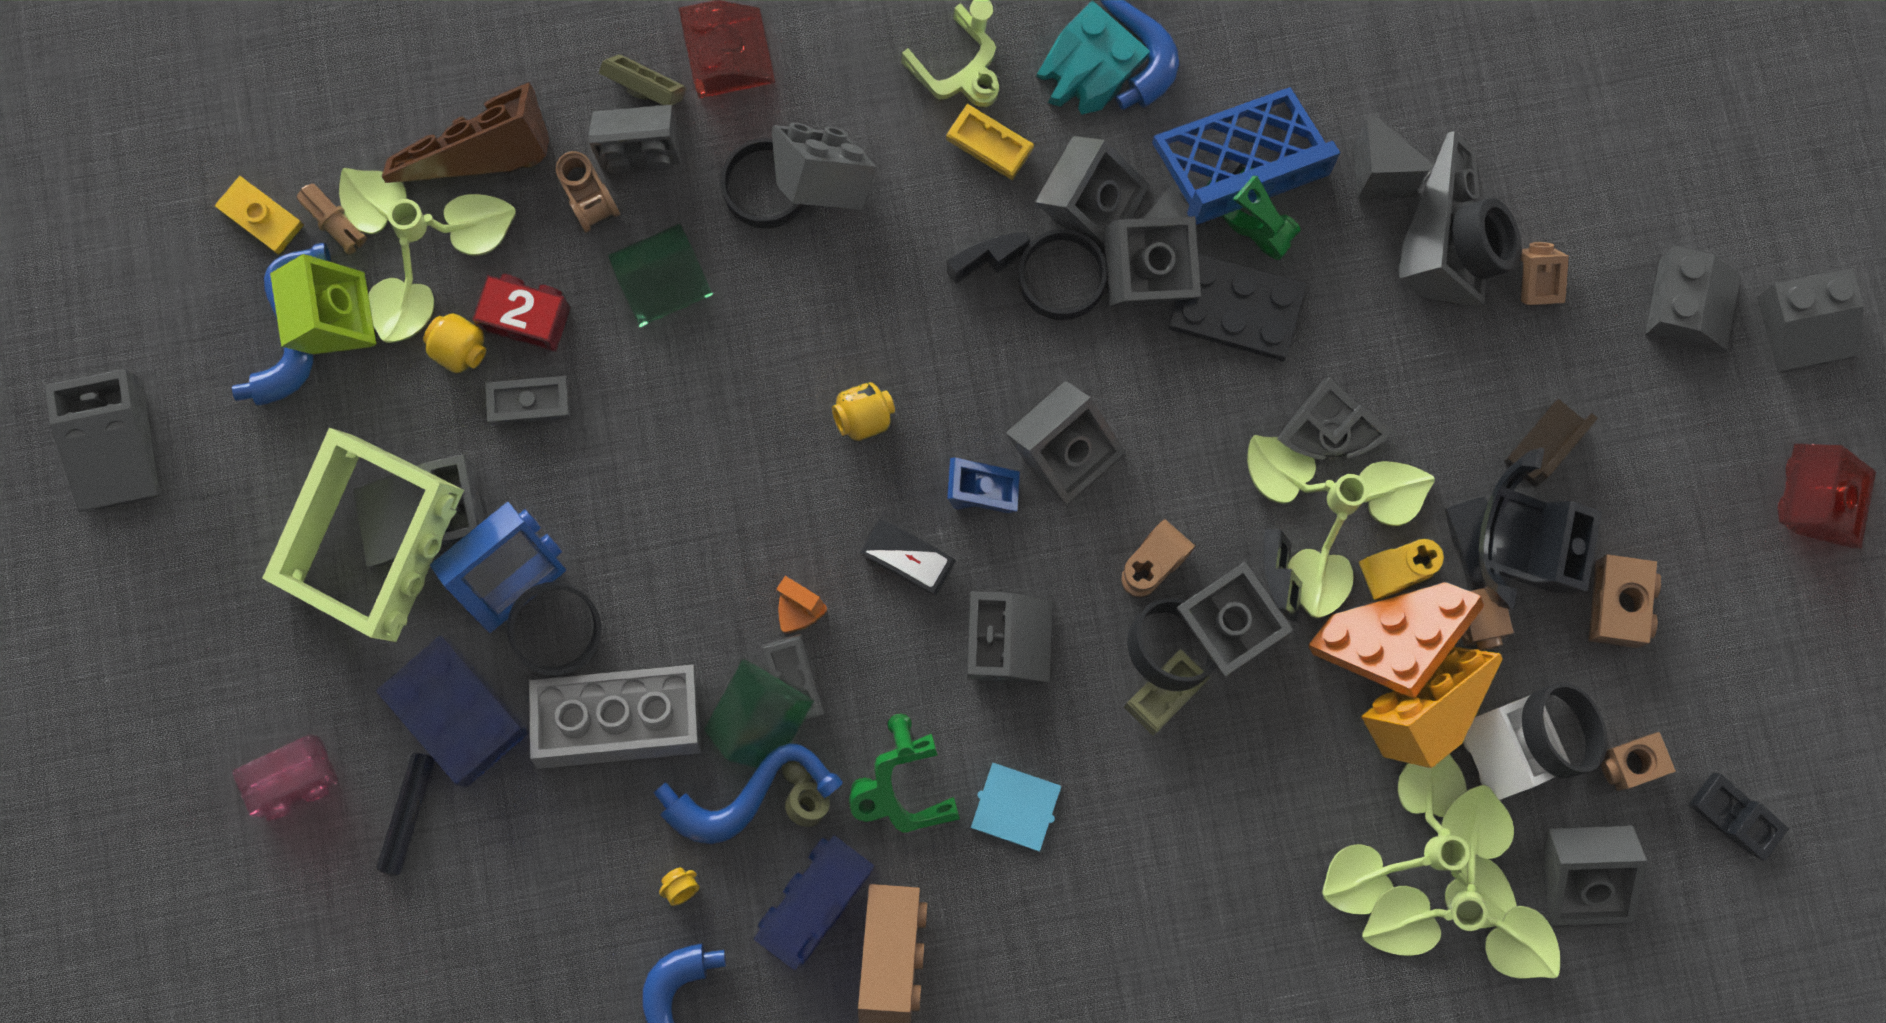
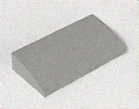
M694 665L529 680L530 759L537 769L702 753Z

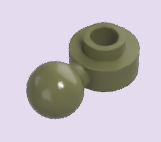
M788 761L782 766V774L789 783L794 785V788L785 801L786 813L794 823L800 826H815L821 822L829 810V796L825 799L817 790V784L810 782L812 776L804 766L796 761ZM800 804H805L806 806H808L810 812L802 809Z

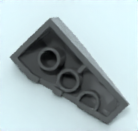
M1455 131L1448 132L1404 239L1401 262L1398 266L1399 279L1423 298L1481 306L1484 305L1486 279H1479L1469 273L1459 259L1453 242L1452 224L1455 214L1461 207L1472 204L1473 200L1478 199L1480 196L1476 152Z

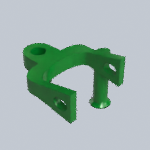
M1252 176L1233 200L1253 216L1238 209L1219 217L1223 218L1235 232L1251 237L1269 257L1280 260L1291 248L1290 242L1301 232V228L1290 216L1280 215L1276 211L1258 176ZM1251 189L1257 197L1254 203L1248 198V192Z
M906 714L893 715L888 720L887 725L889 731L894 735L896 749L883 753L876 758L874 763L876 780L873 781L870 778L864 777L853 782L849 797L852 815L859 821L864 822L889 816L891 823L902 833L959 820L960 816L954 797L916 814L909 813L898 801L892 787L891 775L893 768L899 764L938 756L932 733L912 742L909 731L912 726L911 719Z

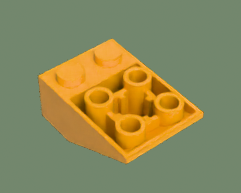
M1454 646L1415 699L1395 690L1378 697L1373 702V707L1361 717L1382 756L1432 768L1463 743L1503 660L1501 654Z

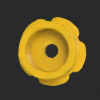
M681 867L670 871L661 880L663 885L659 890L660 896L667 898L672 906L686 902L700 888L694 879L697 875L694 870L685 872Z

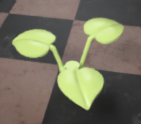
M343 168L340 176L339 195L341 207L345 210L344 215L360 232L366 234L379 233L389 221L395 234L400 239L399 243L402 248L405 281L403 282L397 278L384 279L374 285L368 294L373 326L381 340L386 343L409 339L427 325L434 311V297L431 289L423 284H412L413 273L409 249L410 242L422 238L427 226H431L442 233L451 232V243L459 252L471 256L484 255L494 250L504 239L516 215L515 208L504 200L488 195H462L451 200L445 206L443 213L448 225H443L434 220L432 215H423L418 204L407 199L406 189L402 182L385 183L382 178V171H362Z
M1254 435L1248 447V469L1255 487L1263 496L1271 501L1286 504L1295 499L1299 489L1305 493L1327 491L1328 506L1337 514V519L1322 547L1321 553L1313 549H1304L1294 555L1288 564V569H1292L1303 583L1300 605L1311 617L1321 618L1327 616L1341 606L1348 597L1353 585V569L1349 560L1341 555H1329L1330 548L1343 522L1347 519V515L1354 513L1362 503L1368 502L1369 513L1378 522L1389 526L1404 525L1411 521L1420 511L1435 478L1429 473L1407 464L1382 461L1367 466L1359 476L1346 474L1336 483L1327 480L1325 483L1307 485L1306 483L1315 474L1316 464L1314 458L1293 451L1277 440L1278 437Z
M1450 754L1432 768L1407 763L1399 776L1398 795L1403 808L1415 814L1425 812L1426 821L1438 833V836L1433 837L1427 842L1424 850L1425 856L1383 867L1380 854L1372 847L1362 844L1347 846L1334 856L1329 865L1322 891L1327 903L1346 913L1370 914L1379 897L1387 890L1393 888L1392 882L1386 876L1387 874L1430 865L1436 870H1451V874L1456 878L1448 884L1445 891V902L1448 910L1451 909L1453 897L1458 892L1467 889V863L1470 857V850L1462 838L1450 836V830L1444 828L1434 818V815L1444 817L1447 809L1455 799L1467 791L1464 775ZM1476 856L1475 891L1483 897L1488 917H1494L1503 922L1507 911L1517 906L1511 886L1497 864L1489 859Z
M1480 785L1471 788L1455 799L1447 809L1442 820V826L1450 830V836L1462 838L1469 847L1467 889L1458 892L1453 897L1450 910H1430V901L1421 890L1410 886L1393 887L1383 893L1375 903L1363 931V939L1379 950L1397 955L1412 956L1428 952L1440 941L1441 929L1434 919L1435 917H1442L1448 921L1453 919L1458 927L1467 931L1477 930L1483 925L1485 927L1492 925L1496 929L1488 934L1485 949L1488 960L1497 971L1514 978H1556L1560 972V950L1555 933L1545 917L1536 910L1524 906H1515L1509 909L1504 916L1503 922L1497 918L1488 917L1486 903L1483 897L1475 891L1476 855L1485 859H1493L1502 855L1512 843L1514 826L1508 810L1489 786Z

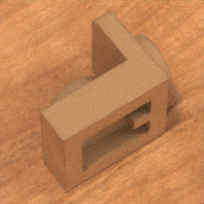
M1533 242L1529 244L1528 249H1522L1520 259L1523 262L1521 302L1526 305L1565 303L1569 255L1554 249V244L1548 242Z

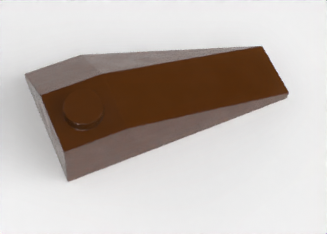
M525 83L483 103L487 110L470 120H466L463 115L453 120V125L448 127L441 137L436 138L435 135H427L387 158L382 174L385 183L512 171L521 166L530 168L540 163L547 155L549 135L531 83Z

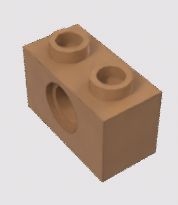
M1608 554L1596 561L1588 641L1639 648L1650 643V639L1655 637L1658 626L1657 615L1653 614L1654 598L1658 597L1661 589V575L1656 574L1657 561ZM1621 592L1632 597L1634 601L1632 612H1628L1621 607L1619 602Z

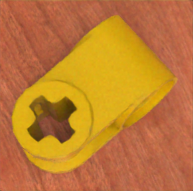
M1420 539L1396 549H1388L1359 561V565L1375 601L1429 579L1443 565L1444 556L1440 546L1433 540ZM1418 552L1421 557L1428 556L1430 558L1426 569L1423 564L1415 565L1413 562Z

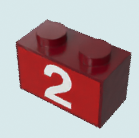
M502 274L501 278L487 275L472 318L473 322L485 332L556 352L571 309L565 297L562 296L563 293L547 285H539L538 289L525 286V282L522 279L508 274Z

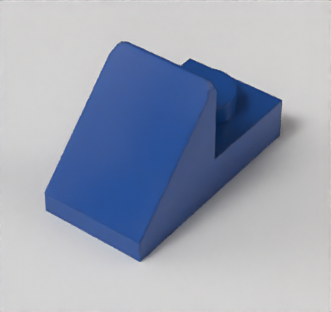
M956 457L950 458L947 499L953 508L958 510L980 507L1004 513L1017 512L1020 472Z

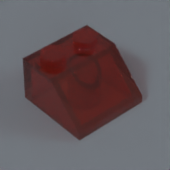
M721 0L679 7L691 72L699 98L775 83L760 8Z
M1794 444L1792 457L1788 459L1786 464L1787 482L1784 496L1780 498L1778 503L1779 522L1799 535L1861 549L1876 471L1842 445Z

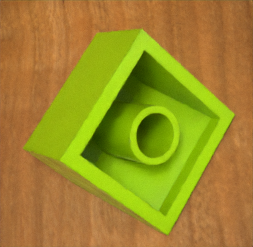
M302 254L270 273L281 347L309 354H320L368 348L376 345L365 272Z

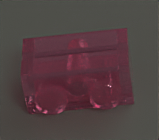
M311 734L232 770L249 814L253 817H266L267 821L291 812L289 805L304 798L305 802L308 803L326 796L330 793L328 786L338 782L337 775L328 759V754L321 739Z

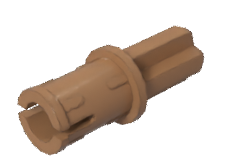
M315 184L305 185L297 194V200L319 222L318 228L321 231H327L344 248L347 254L356 252V249L353 247L354 244L361 248L366 242L367 237L344 215L345 210L341 206L336 207Z

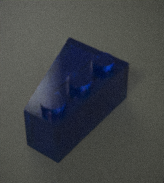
M833 835L830 841H827L825 838L819 841L808 857L813 861L803 875L797 872L783 890V893L787 896L777 909L772 906L757 926L760 928V931L753 938L794 971L803 967L876 867L835 835Z

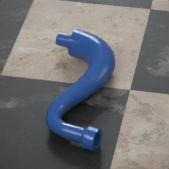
M1100 0L1102 5L1136 34L1146 48L1150 50L1146 67L1128 80L1130 89L1116 96V101L1122 110L1135 103L1145 108L1161 97L1176 79L1180 65L1178 49L1171 35L1161 24L1125 0Z
M326 242L314 244L308 250L284 254L273 260L267 267L264 276V290L276 319L277 315L270 273L302 254L331 262V255ZM284 348L283 356L275 366L264 371L251 373L249 383L232 386L235 401L253 398L254 403L257 406H261L288 397L299 390L309 378L314 363V354Z
M789 743L779 746L770 752L760 763L736 800L721 810L709 811L703 809L687 793L679 798L667 782L653 793L666 808L660 816L680 835L694 842L715 844L733 838L742 832L753 820L777 772L788 761H796L804 766L816 781L817 790L824 799L844 782L837 774L830 773L812 751L802 745Z
M696 944L674 950L659 959L649 971L643 986L642 1006L646 1022L674 1023L672 1002L677 990L688 982L706 979L707 969L726 967L725 950L705 952L703 944Z

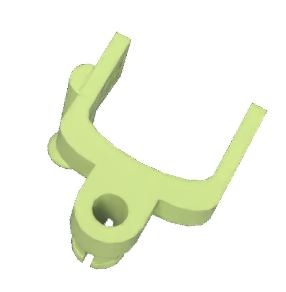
M973 0L970 5L971 15L961 3L955 7L953 19L980 44L979 52L964 69L948 79L938 81L929 74L909 48L902 52L901 63L936 98L947 99L961 91L975 106L988 107L996 101L999 92L997 76L994 72L987 69L994 58L996 49L995 43L985 33L987 20L993 14V5L989 0ZM979 85H986L988 89H982Z

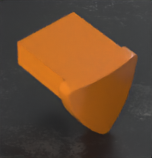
M784 576L776 590L780 594L778 607L780 627L783 633L789 634L814 624L827 612V607L819 596Z

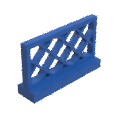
M1291 87L1155 135L1152 144L1190 205L1187 215L1189 217L1195 216L1196 225L1243 208L1233 198L1252 176H1258L1270 198L1329 176L1340 155V151L1333 141L1325 143ZM1285 102L1292 113L1291 121L1269 114L1271 107ZM1248 117L1260 121L1258 132L1255 133L1235 126L1237 119ZM1265 124L1287 131L1284 143L1263 136L1262 132ZM1214 129L1227 134L1224 145L1202 139L1203 131ZM1294 133L1307 138L1312 147L1303 150L1289 145L1291 134ZM1231 136L1254 143L1250 155L1228 148ZM1178 141L1193 146L1190 157L1186 158L1173 153L1168 144ZM1258 145L1279 152L1278 160L1268 162L1254 157ZM1197 148L1219 156L1216 168L1193 160ZM1227 158L1246 165L1244 172L1235 175L1220 170L1223 159ZM1189 170L1211 177L1210 185L1195 190L1187 177ZM1251 189L1248 192V198L1254 203L1257 197Z

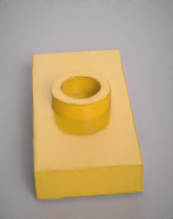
M969 104L965 106L946 134L947 141L1011 180L1014 179L1034 149L1033 143Z
M241 176L235 180L214 205L219 211L278 255L304 226L299 219Z

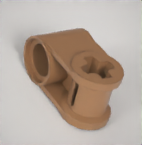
M571 151L559 158L556 163L557 177L570 199L568 202L585 233L591 231L593 224L611 215L615 218L621 215L605 184L601 183L586 155ZM577 167L586 169L585 175L580 180L570 181L567 179V175L572 169Z
M1164 519L1147 536L1141 547L1125 564L1121 577L1123 588L1133 597L1141 598L1150 595L1170 573H1173L1185 561L1196 546ZM1143 569L1149 572L1147 580L1144 578L1139 582L1134 580L1135 572L1139 573Z

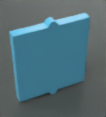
M992 763L984 789L979 791L977 795L980 801L971 828L1040 852L1048 825L1055 820L1052 813L1061 786Z

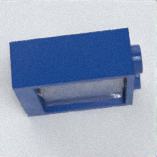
M506 502L430 564V567L443 586L489 633L508 619L515 601L525 591L538 584L553 582L567 571L557 558L563 552L548 534L540 538L536 532L541 527L526 509L518 513L509 502Z

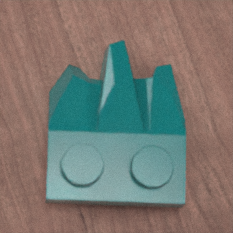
M1092 0L1060 33L1036 77L1044 81L1050 78L1057 80V86L1047 103L1061 107L1076 96L1079 99L1078 110L1083 115L1102 110L1121 91L1122 84L1149 57L1150 50Z

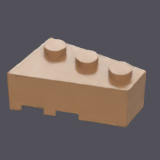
M869 884L858 1002L859 1023H911L912 1011H920L921 985H914L915 969L923 970L924 943H917L918 928H926L928 903L920 902V888Z

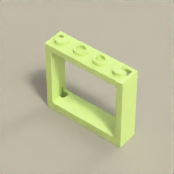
M329 428L262 579L371 638L397 642L403 626L407 624V617L413 603L424 586L430 564L441 548L442 538L450 520L457 512L455 509L464 490L354 435ZM359 457L425 489L369 617L304 583Z

